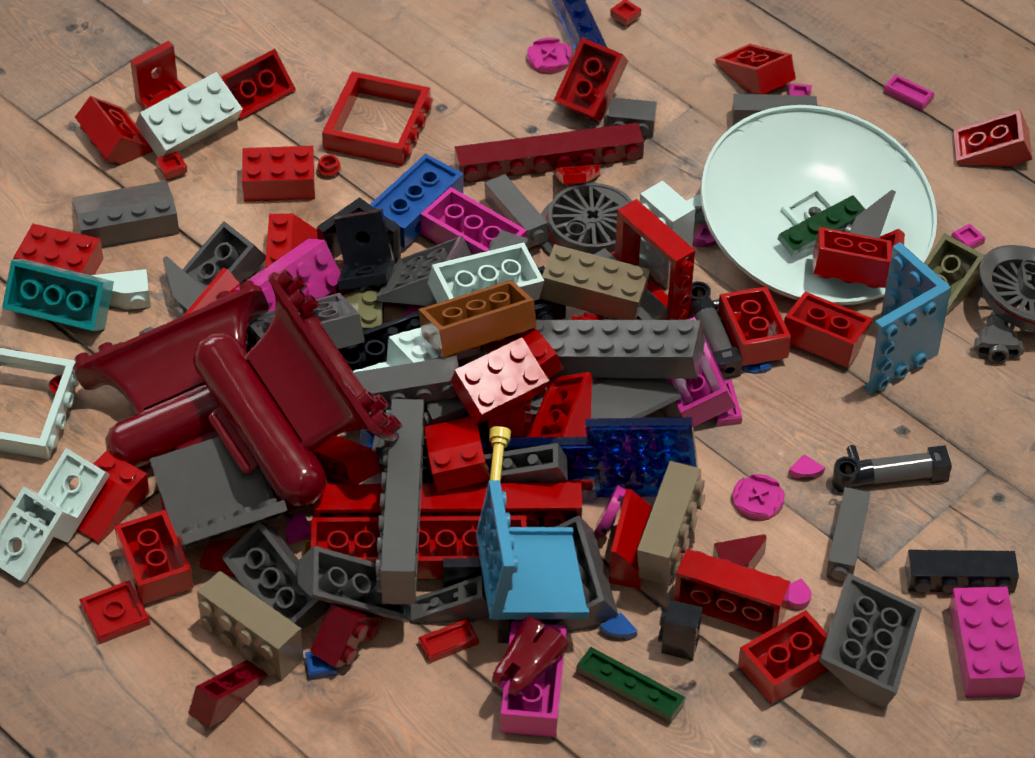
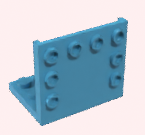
M901 242L894 245L892 249L881 313L883 317L875 321V325L878 327L869 383L864 385V389L869 394L886 388L889 383L898 378H903L916 367H922L928 360L939 353L951 287Z
M489 480L476 531V539L490 619H524L528 616L534 619H587L589 608L586 606L572 536L573 527H510V514L505 512L506 492H502L500 480Z

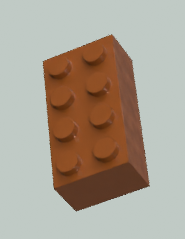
M512 280L418 309L422 337L442 357H452L459 352L476 349L492 341H501L505 337L522 334L529 329L537 327L534 300Z

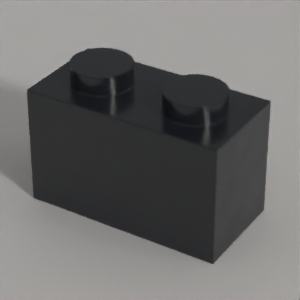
M670 600L668 610H662L659 622L661 628L658 641L662 642V654L693 661L700 638L703 607Z

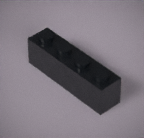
M908 550L905 563L907 588L910 592L952 593L953 588L1007 587L1008 593H1015L1019 579L1015 551Z

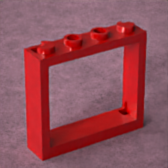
M351 71L322 131L323 149L403 166L407 156L412 154L413 143L418 141L420 127H424L426 123L427 111L432 110L433 98L430 95V87ZM359 93L415 104L398 143L342 132Z
M635 199L617 210L615 258L620 262L639 266L640 239L643 237L671 262L668 295L649 278L647 289L668 308L667 320H686L690 315L695 249L641 202Z

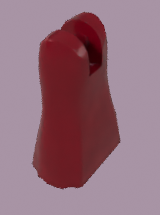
M528 616L524 618L503 658L493 672L492 684L502 688L512 678L508 693L515 697L518 696L569 649L568 641L562 633L553 628L547 627L544 630V624L533 617Z

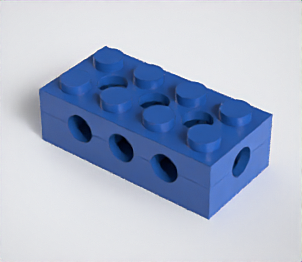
M425 153L370 205L377 209L382 208L384 215L400 226L401 247L406 248L421 234L420 214L450 187L463 193V173Z

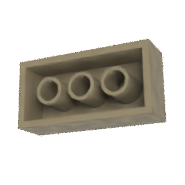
M554 244L542 275L544 284L539 299L619 320H636L646 293L650 269Z
M672 461L669 462L637 550L639 578L671 586L673 577L676 576L681 563L679 561L682 554H685L686 549L689 547V532H694L696 528L697 516L695 515L697 509L702 510L705 494L702 493L705 480L701 479V468Z
M221 571L197 591L200 622L204 629L208 632L213 631L221 637L226 645L234 646L247 660H253L259 664L266 674L274 675L282 681L304 660L301 628Z

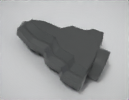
M992 311L987 318L986 327L980 330V336L974 340L973 351L978 356L989 357V360L993 363L1001 364L1008 359L1017 358L1022 355L1024 348L1022 341L1017 339L1016 332L1009 328L1008 322Z

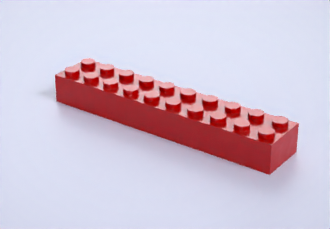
M488 482L476 483L437 492L435 483L422 484L420 516H480ZM327 483L325 492L314 502V517H379L382 511L380 510V496L383 494V489L386 488H382V483L357 484L356 486ZM500 483L502 492H506L505 512L510 515H526L527 527H556L578 515L582 517L581 483Z

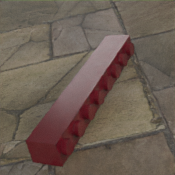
M630 123L454 146L456 170L463 173V182L497 178L504 174L508 177L553 171L558 167L643 159L644 140L639 124Z

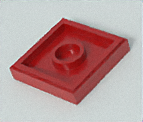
M130 580L79 599L99 645L151 625L150 619Z

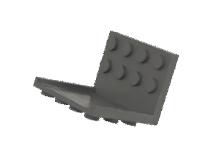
M219 437L149 459L165 510L182 549L256 525L259 521L265 522L280 517L287 511L285 501L277 502V499L274 498L271 486L260 468L250 475H244Z

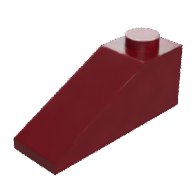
M248 660L237 664L196 686L188 714L197 719L201 724L209 728L226 719L266 679L267 674Z

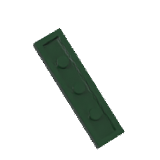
M852 195L779 233L777 239L788 253L794 256L815 244L819 227L841 231L848 224L852 225L856 216L862 213L865 208Z
M593 647L589 648L576 665L577 673L670 723L685 704V696Z

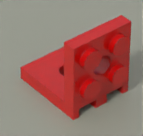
M166 41L130 60L135 100L144 110L187 88L178 80L174 45L170 41Z

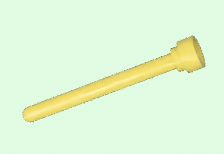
M492 427L489 432V441L493 447L490 480H501L503 451L507 444L510 443L511 431L506 427Z

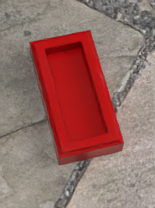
M467 618L418 637V644L428 662L432 663L478 645L479 637Z

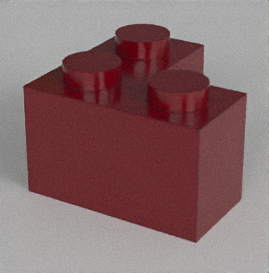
M332 603L309 652L335 668L348 666L357 655L356 648L359 642L372 640L377 636L381 628L380 622L383 616Z

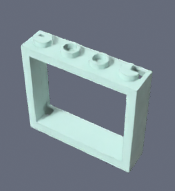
M0 348V366L62 375L40 439L0 432V451L50 460L52 451L55 447H58L59 431L66 424V411L73 404L75 386L80 384L73 372L74 360Z

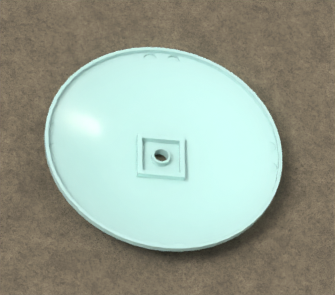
M791 105L755 113L733 125L721 136L711 150L703 169L700 193L702 210L709 230L718 246L751 279L764 287L767 286L768 289L795 300H798L806 291L844 306L873 301L885 295V288L879 287L874 289L865 284H848L840 279H823L814 275L813 250L815 244L794 256L788 253L777 239L779 233L810 218L809 212L819 213L852 195L867 209L890 190H894L896 193L880 236L897 229L902 230L905 233L904 246L923 263L932 249L936 236L937 209L934 195L924 172L916 160L897 140L882 129L864 119L840 110L813 105Z

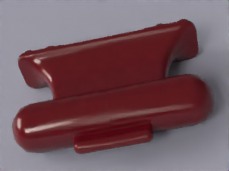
M284 269L279 274L272 272L268 276L275 294V312L267 331L249 352H246L242 344L234 336L226 333L211 334L204 338L196 347L193 363L196 372L219 405L217 409L210 413L208 420L244 475H250L260 468L276 495L282 501L284 500L286 505L296 508L309 506L316 502L325 492L327 483L326 473L313 450L327 440L341 433L353 430H368L381 439L394 442L398 438L396 432L403 426L396 416L391 415L388 417L384 412L389 405L381 395L374 396L368 389L365 390L322 327V322L315 313L320 304L314 296L309 295L306 297L302 292L307 287L304 280L298 275L293 278Z
M245 281L240 285L239 291L232 294L229 291H222L217 294L216 301L209 303L206 307L123 343L119 342L113 345L111 342H105L98 347L99 352L90 356L86 352L75 356L73 372L84 389L94 390L104 385L112 386L124 395L135 411L136 415L118 422L108 431L105 438L106 450L114 458L126 461L141 469L150 465V458L219 437L208 420L210 413L217 409L219 405L196 372L193 363L195 349L209 335L226 333L234 336L247 352L246 332L249 324L253 320L265 315L269 310V303L260 286L255 285L253 281Z

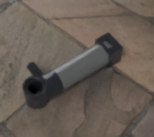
M695 281L692 282L690 314L696 320H701L703 333L724 380L741 376L743 359L738 348L733 347L716 310L719 307V299H711V288L708 284Z
M849 445L846 448L848 457H841L834 464L832 485L837 491L844 493L845 487L856 489L857 486L927 478L930 479L931 483L948 482L952 463L946 445L928 447L927 453L860 460L855 445Z

